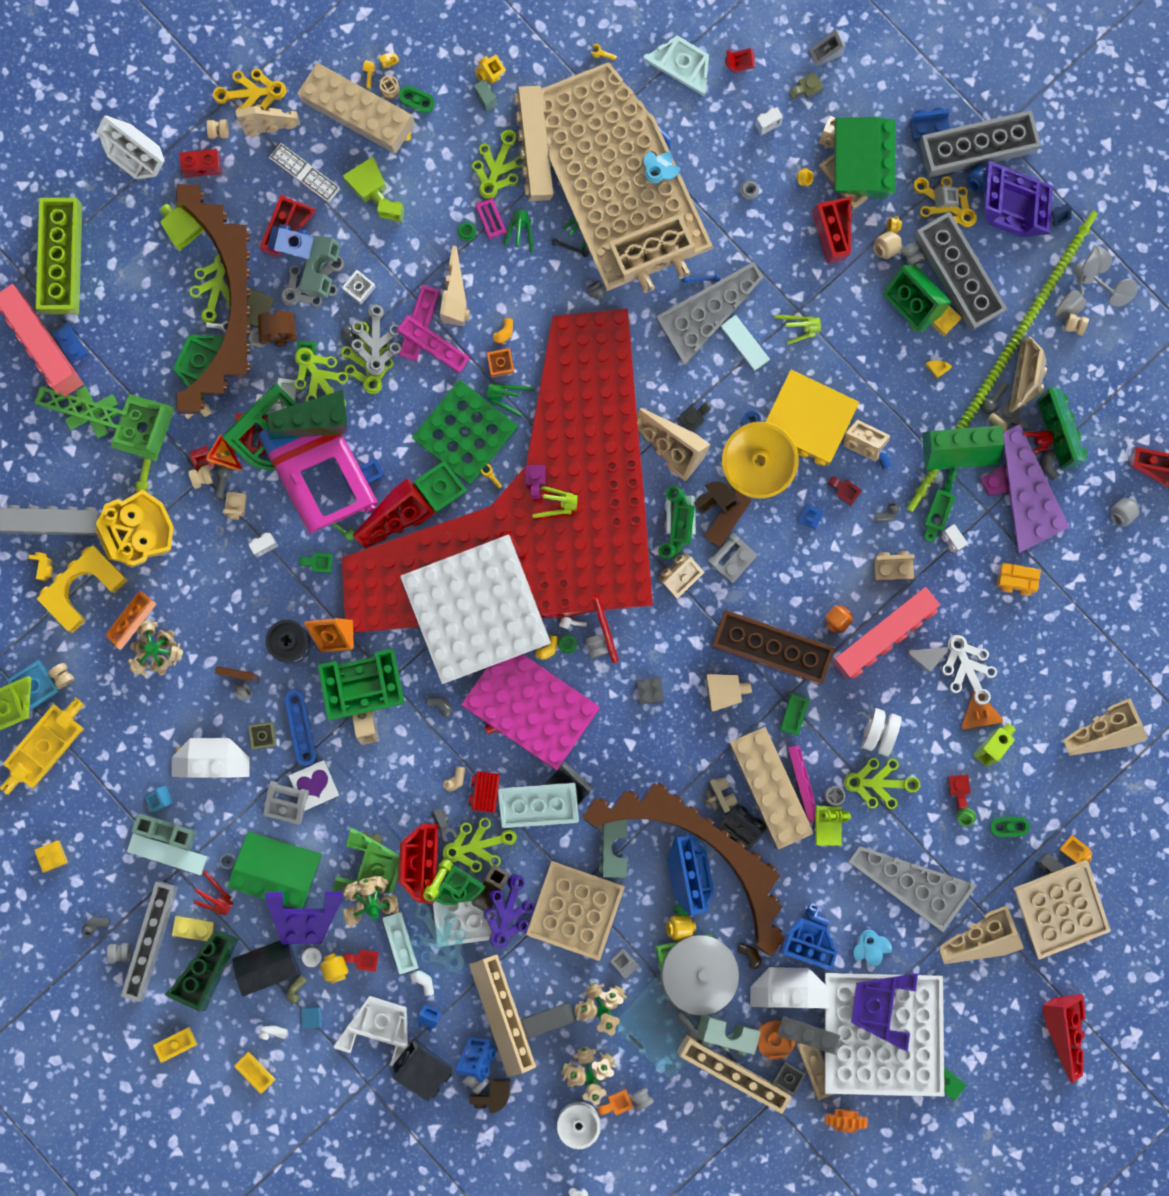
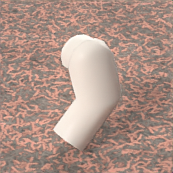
M419 970L411 974L412 982H417L423 986L425 996L434 994L432 978L428 974Z
M275 1025L263 1026L259 1030V1038L263 1040H268L269 1035L286 1039L288 1034L287 1029Z

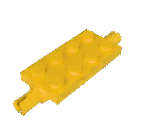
M75 697L65 711L55 704L49 708L3 763L10 770V776L0 786V789L4 790L5 794L10 795L19 782L22 783V781L32 789L38 785L84 730L82 726L74 721L75 715L85 706L83 702H80Z

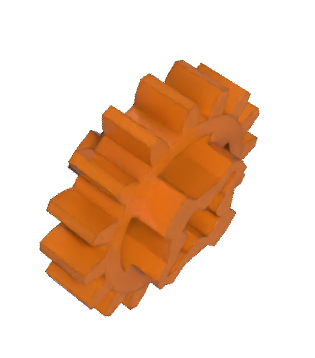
M835 1109V1113L825 1114L824 1124L834 1126V1130L857 1133L858 1129L867 1128L868 1118L858 1116L859 1112Z

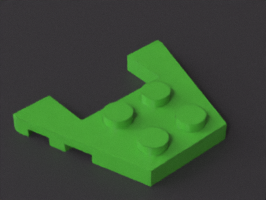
M350 828L346 847L365 851L357 879L351 880L336 876L332 892L342 891L344 893V889L350 883L357 881L359 885L362 879L381 876L388 880L387 887L382 893H393L399 872V854L354 828Z

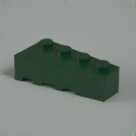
M343 390L268 413L269 440L346 434L347 418Z
M214 931L199 950L197 956L188 964L186 970L176 979L171 989L165 993V996L198 1012L206 1011L239 939L224 931Z

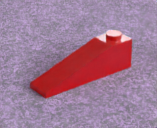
M406 478L385 497L376 510L357 529L353 537L366 548L385 540L388 535L398 532V534L403 532L404 528L411 525H420L435 512L415 485Z
M1083 994L1052 998L1043 1004L1042 1009L1045 1025L1069 1082L1072 1083L1083 1076L1084 1051L1081 1049L1082 1038H1085V1032L1082 1031V1020L1086 1019Z

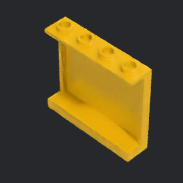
M790 370L766 422L781 427L792 437L799 456L803 458L810 457L820 466H829L860 402L796 371Z

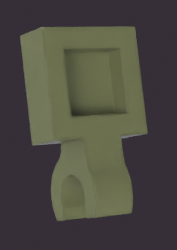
M813 72L798 81L799 86L793 87L789 95L792 100L803 94L806 98H809L823 91L824 87L816 73Z

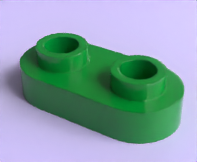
M405 86L399 91V99L403 105L423 114H428L434 110L435 102L430 94L412 86ZM411 95L412 98L410 100H407L406 96ZM423 103H428V107H423Z
M1001 817L993 819L989 828L990 832L996 837H1014L1026 835L1030 825L1024 817ZM1017 823H1020L1022 826L1020 830H1017L1015 827ZM997 824L1002 825L1001 831L996 829Z

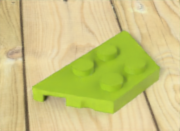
M30 676L0 688V731L29 719Z

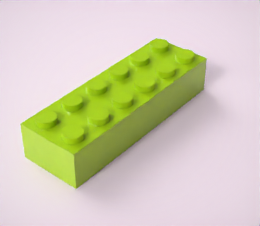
M39 198L36 310L40 314L79 315L82 203L78 198Z

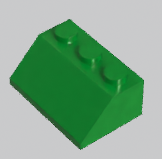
M916 264L902 266L883 292V296L917 332H921L940 318L951 304V301Z

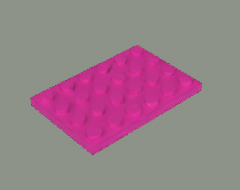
M523 654L487 667L461 704L462 707L555 771L558 770L600 709L597 704Z

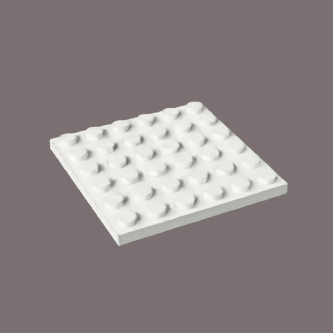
M510 535L503 536L400 576L442 684L551 643Z
M825 973V985L829 988V1008H825V1030L842 1035L836 1054L825 1052V1094L944 1096L943 976L918 975L916 992L895 989L890 1030L910 1033L908 1051H903L851 1023L856 983L902 975Z

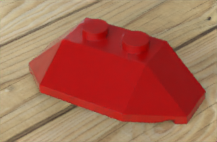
M420 824L400 842L398 883L417 903H434V901L426 900L423 894L426 887L430 886L436 877L437 824Z

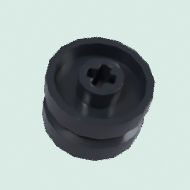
M281 620L269 628L266 635V647L268 652L278 661L286 664H295L302 661L308 655L311 648V638L308 631L298 622ZM288 639H291V640H292V643H291V644L288 643V646H287V645H286V641H287Z

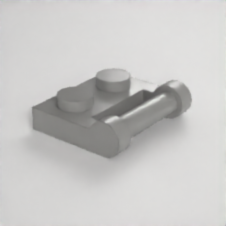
M731 533L729 540L707 562L733 584L758 554L736 534ZM736 544L739 547L738 550L721 566L718 562Z
M271 781L263 816L298 825L301 824L309 791L282 786L278 782ZM278 792L298 797V801L296 803L276 798L275 795Z

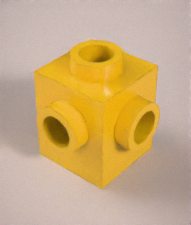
M497 55L489 59L485 56L478 61L479 66L474 68L479 81L485 79L486 83L490 82L491 84L500 80L499 75L506 71Z

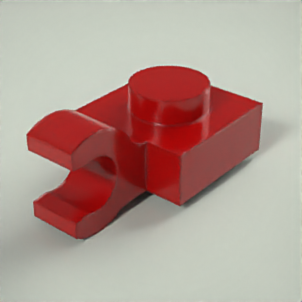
M949 776L950 796H956L957 809L967 808L965 795L971 794L969 776Z
M360 949L359 955L345 953L344 961L357 963L356 969L376 972L379 952Z

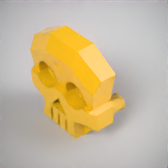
M142 489L124 501L117 499L104 504L102 513L96 522L95 531L109 560L119 561L133 568L145 563L147 558L169 553L171 550L174 527L163 503ZM128 513L134 514V518H129ZM118 534L126 535L122 542ZM140 539H145L146 544H141Z

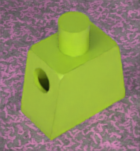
M373 157L343 175L345 183L363 202H368L372 199L376 206H378L379 200L385 199L382 192L387 189L386 184Z
M165 204L160 209V212L165 216L160 223L179 252L204 231L182 208L173 209L169 204Z
M1006 723L1003 728L999 727L994 730L974 752L973 756L986 767L997 763L1015 741L1012 735L1016 729L1011 724Z

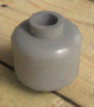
M1120 499L1110 510V517L1113 523L1118 526H1129L1139 516L1138 504L1132 499Z

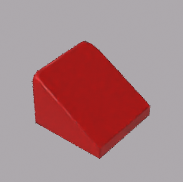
M208 446L190 451V457L197 472L205 465L208 468L215 467L214 463L206 460L210 452Z

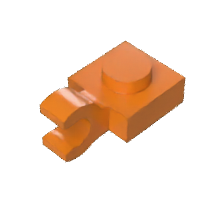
M626 1089L608 1096L610 1102L597 1107L601 1116L611 1111H614L617 1116L634 1108Z

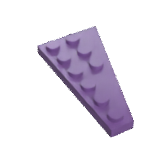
M1016 425L1003 432V452L1007 466L1006 474L1009 481L1008 489L1012 516L1014 518L1017 553L1069 528L1026 436L1022 435L1023 430L1020 425Z

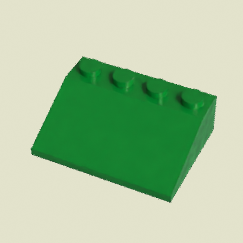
M881 117L835 118L834 192L885 199L895 193V120Z
M1048 388L1036 401L1046 430H1050L1053 434L1052 447L1059 467L1063 471L1084 464L1087 461L1088 455L1086 449L1081 445V434L1075 428L1074 414L1069 411L1067 395L1063 394L1062 389Z
M248 831L227 888L264 900L265 892H283L284 906L294 909H305L322 854Z

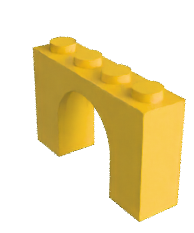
M94 545L85 548L81 553L82 556L77 561L73 560L69 563L68 569L63 574H58L49 587L43 588L39 592L40 596L37 598L70 633H74L86 621L69 600V587L77 577L85 574L95 575L113 593L117 592L128 581Z

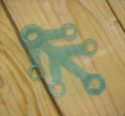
M426 904L418 906L415 912L418 919L424 920L435 940L422 937L420 934H414L411 937V943L415 946L425 945L442 949L445 956L435 955L431 951L426 950L421 955L422 961L445 964L448 971L453 973L459 972L464 966V959L460 953L463 940L466 939L467 934L462 929L455 932L456 942L452 952L448 944L453 923L456 921L455 914L447 913L445 915V926L442 935L431 918V908ZM421 909H425L427 911L426 916L420 915ZM448 915H452L454 917L453 922L447 921ZM458 932L464 933L463 939L457 937ZM419 936L421 939L420 943H415L413 938ZM425 953H429L431 955L430 960L424 959ZM452 959H456L458 961L457 966L451 965Z

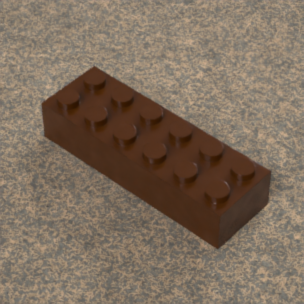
M728 610L723 612L711 647L712 649L819 686L824 682L835 647Z

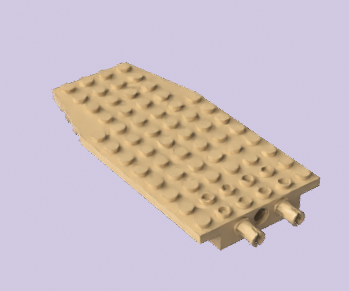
M609 62L542 88L550 163L606 290L609 291L638 279L643 292L648 293V288L651 292L655 289V286L649 274L674 265L679 279H683V275L688 277L690 271L684 260L713 249V245L680 173L671 180L663 179L659 183H651L646 179L644 158L647 153L652 152L658 157L663 153L670 152L653 115L645 109L643 103L636 98L634 92L630 87H627ZM672 157V165H675V166H676V164H675V162H674V160H673V157Z

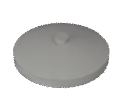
M708 936L685 938L677 942L664 958L661 968L663 990L675 1007L688 1014L709 1015L721 1010L731 1001L738 986L739 971L735 957L725 944L715 938Z

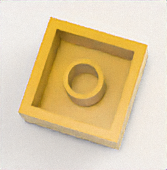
M949 306L943 315L931 325L944 337L962 317Z
M60 841L52 842L34 850L43 873L68 864Z

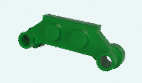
M676 486L668 487L665 493L666 498L674 502L670 542L661 544L658 549L659 555L665 559L676 558L681 549L691 542L695 506L690 505L685 492Z

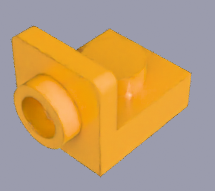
M1073 835L1059 849L1076 864L1084 860L1090 862L1092 859L1091 849Z

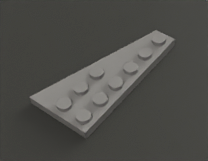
M755 262L750 263L656 316L657 321L684 366L763 280L764 277Z
M861 846L856 849L848 860V863L941 932L945 931L977 886L976 884Z

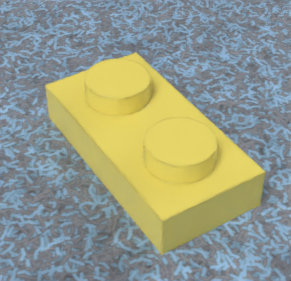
M175 916L172 936L207 941L213 934L215 922Z

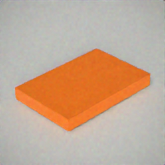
M140 590L107 631L105 637L121 650L155 607L156 603Z

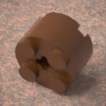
M276 311V314L272 315L269 312L259 314V344L275 343L277 347L287 346V342L297 341L294 313Z

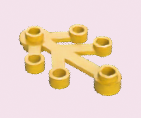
M253 69L251 76L254 81L263 83L266 86L265 88L257 87L238 70L233 73L232 77L236 83H241L247 89L227 91L224 87H218L213 91V97L219 104H224L229 99L248 98L242 106L236 109L238 110L252 107L260 96H267L261 104L257 105L266 111L274 100L282 99L286 95L287 90L284 83L280 81L272 82L262 74L260 69ZM260 73V76L254 77V74ZM242 75L241 79H236L235 77ZM275 89L281 90L279 93H274ZM221 94L225 95L224 99H219V96Z
M945 176L942 178L940 185L952 187V179L949 176ZM923 177L917 178L913 184V190L917 194L924 193L935 201L934 190L929 187L928 180ZM943 181H949V185H945ZM917 185H922L924 189H918ZM965 187L957 189L961 208L958 206L945 208L923 206L919 212L920 217L923 219H927L930 215L952 212L956 215L953 216L956 223L963 227H971L977 220L976 213L969 209L968 190ZM959 191H964L965 195L961 196ZM922 210H927L929 214L924 215ZM964 216H968L970 221H965Z

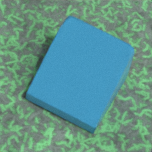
M166 786L157 788L144 796L152 814L174 803Z
M321 1007L301 1008L302 1028L322 1027Z

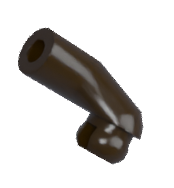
M740 943L737 952L748 956L750 968L758 969L762 959L757 949Z

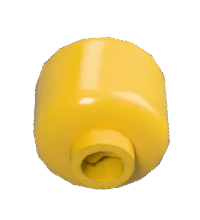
M688 915L672 916L666 922V932L672 940L680 941L693 936V932H696V924Z
M335 953L325 956V961L320 964L324 980L330 981L333 984L345 979L348 968L344 957L336 956Z

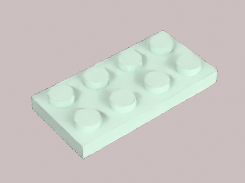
M575 783L498 789L502 828L579 822Z

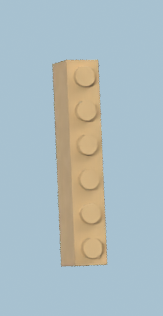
M541 86L518 87L516 94H514V105L518 107V112H516V122L520 125L518 140L522 142L520 158L524 159V166H522V176L526 177L524 194L528 195V202L551 200L553 187Z
M498 955L483 958L469 964L507 1077L522 1074L536 1068Z
M688 1035L685 1036L677 1050L678 1055L781 1114H783L792 1098L787 1091L706 1045L695 1041Z

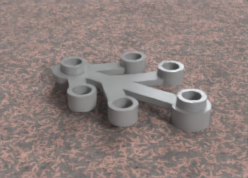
M338 256L337 262L340 263V266L335 268L334 263L336 262H329V265L322 269V273L328 276L332 272L342 271L344 268L343 259ZM297 265L291 266L289 269L290 279L288 288H285L281 293L282 302L287 306H294L298 302L312 304L316 308L321 307L323 304L321 297L302 295L303 292L299 290L300 285L296 287L297 277L301 275V269ZM298 269L299 271L297 274H293L292 270ZM331 284V288L336 290L334 293H329V296L335 297L338 294V289L334 284ZM292 294L294 295V298L292 300H288V295ZM315 299H320L318 304L313 303Z
M377 304L372 305L367 312L369 319L372 320V338L365 332L361 322L356 321L351 326L352 332L357 334L371 348L370 355L363 348L361 340L355 339L351 344V349L366 361V370L372 375H380L385 369L384 363L393 355H397L401 350V346L393 342L390 344L388 351L379 357V350L393 337H398L400 333L392 332V329L397 330L399 327L394 324L380 338V319L384 311ZM373 309L379 310V314H375ZM358 325L360 330H356L354 326ZM358 343L360 348H356L354 344ZM395 346L398 351H393L391 347ZM373 363H377L379 367H373Z

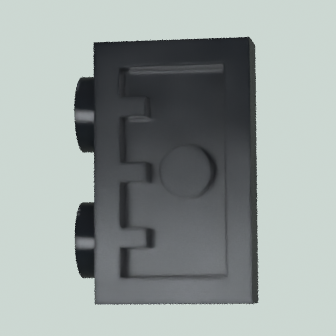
M738 804L733 806L732 810L719 825L720 828L727 831L734 839L742 842L748 850L752 848L766 829L761 819L752 816L744 806H739Z

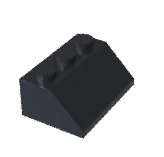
M280 940L232 958L235 977L242 997L301 974L291 945L282 944Z

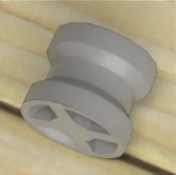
M647 1087L630 1096L631 1101H634L636 1104L635 1108L637 1111L643 1110L654 1102L653 1098L648 1095Z

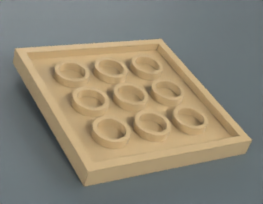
M1087 860L1013 888L1038 960L1111 932Z
M551 861L526 935L600 961L625 886Z

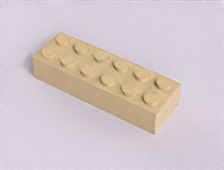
M316 63L297 93L304 104L394 154L397 153L415 124L410 113L319 63Z
M766 727L728 743L775 848L779 850L814 834Z

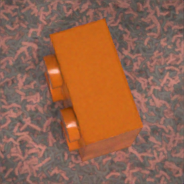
M510 348L487 352L491 378L515 374Z

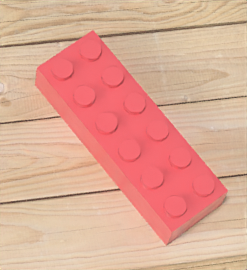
M13 284L0 292V313H3L7 324L16 332L15 336L26 347L25 351L34 359L36 367L44 374L48 385L57 394L60 392L64 397L84 385L25 296Z
M927 587L923 588L832 660L831 663L845 680L849 677L852 680L863 672L861 668L864 665L867 668L878 660L876 656L879 653L882 656L891 650L893 642L897 644L908 636L906 633L908 630L913 632L923 624L922 619L928 620L938 612L936 608L940 606L939 602Z

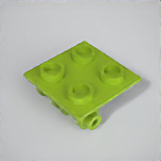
M816 806L815 845L842 846V822L850 820V813L842 811V807Z

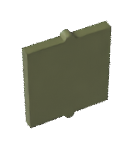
M250 289V298H247V305H250V317H247V324L258 327V315L270 312L275 298L262 294L261 291L257 292Z

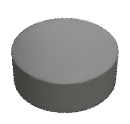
M258 328L253 329L248 336L250 344L255 348L264 347L265 345L259 344Z

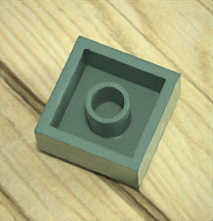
M485 79L475 84V93L486 113L496 108L497 97L494 92L492 93L490 84L486 83Z

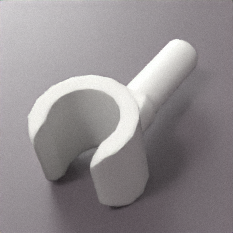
M228 321L223 322V324L206 323V327L221 329L226 333L225 328L228 325Z
M568 617L562 618L559 626L565 629H569L570 624L587 627V622L575 621Z

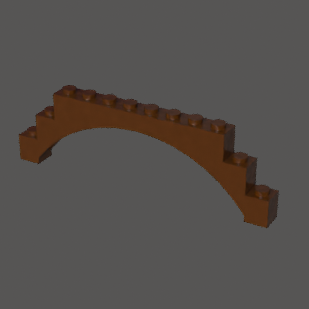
M177 184L176 208H182L203 228L213 242L225 269L229 287L230 309L226 334L217 355L206 371L183 392H177L176 414H200L201 409H204V398H201V396H223L224 391H227V380L224 378H246L247 373H250V361H247V354H250V343H247V335H250V324H247V317H250V305H247V298H250V287H247V279H250V268H247V261H250V249H247V242H250V231H247V226L243 224H223V222L227 223V211H223V205L200 204L204 203V191H200V185Z
M661 783L651 784L640 801L638 800L639 796L631 790L629 792L623 791L611 808L608 807L610 804L601 797L600 799L594 798L580 818L595 829H599L602 824L618 820L646 819L679 827L710 845L731 867L746 893L754 922L755 941L753 945L766 955L773 956L784 937L781 934L782 930L775 925L770 926L783 907L779 904L780 900L772 894L767 895L781 876L777 873V868L769 863L767 865L761 861L762 857L755 852L749 853L745 850L746 846L738 840L735 842L730 839L731 835L724 829L718 830L714 827L715 823L707 817L703 819L698 815L700 812L692 806L688 808L683 804L684 800L676 794L673 796L667 792L668 788Z

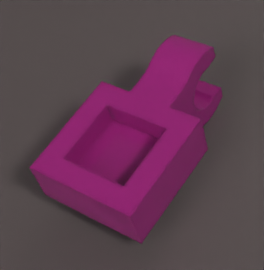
M526 465V486H531L532 499H540V486H546L545 465Z

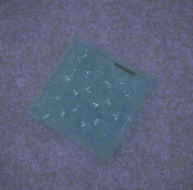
M659 973L620 1016V1022L616 1025L615 1029L671 1080L687 1062V1060L678 1055L677 1050L685 1036H689L690 1033L676 1017V1014L681 1010L675 1007L667 998ZM683 1012L697 1029L701 1015ZM715 1013L706 1015V1016H710V1017H714V1018H717V1019L722 1020V1019H721L717 1014H715Z

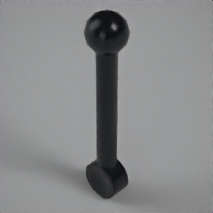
M556 238L552 240V245L554 246L559 245L575 251L585 258L589 255V251L586 249H577L559 242Z

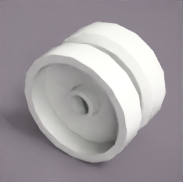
M874 708L865 727L861 748L872 751L877 745L878 754L888 757L900 729L901 716L890 714L885 721V711Z
M575 1101L566 1105L561 1110L558 1117L557 1131L565 1145L573 1149H584L591 1146L597 1140L600 1134V1118L592 1105ZM580 1122L583 1127L575 1128V1124Z

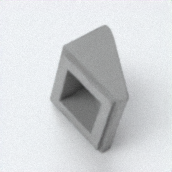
M941 186L934 190L937 208L959 206L957 187Z
M624 948L609 961L625 979L639 967V964Z

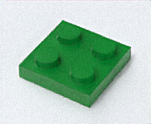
M445 460L413 482L435 514L467 492Z

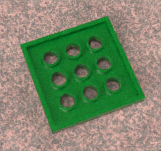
M459 379L415 432L412 439L440 462L445 460L450 469L471 486L482 473L481 469L484 470L486 468V464L491 462L519 427ZM459 402H466L468 408L465 411L458 410L457 405ZM475 413H480L483 416L479 423L472 421V416ZM448 416H453L456 418V422L450 426L445 423V419ZM489 425L497 427L495 434L487 433L486 429ZM462 428L470 429L471 433L468 437L460 435ZM440 430L444 433L441 440L433 438L435 431ZM478 439L484 440V448L477 449L474 446L475 441ZM451 442H456L459 447L457 451L451 452L448 450V445ZM465 454L473 456L471 463L466 464L462 461Z

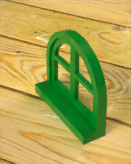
M274 383L221 436L248 463L259 469L275 471L272 462L257 457L265 449L262 445L252 454L238 439L256 422L264 430L267 429L268 423L262 416L278 400L286 407L297 404L277 383Z

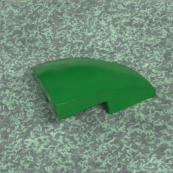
M454 865L445 881L439 887V893L433 901L444 905H457V903L469 902L476 898L486 886Z

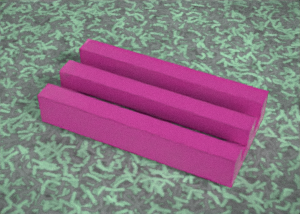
M493 198L475 204L489 240L507 233ZM487 204H491L501 230H497ZM482 206L484 207L488 219L491 223V226L494 231L493 233L490 232L485 217L482 213V210L480 208Z

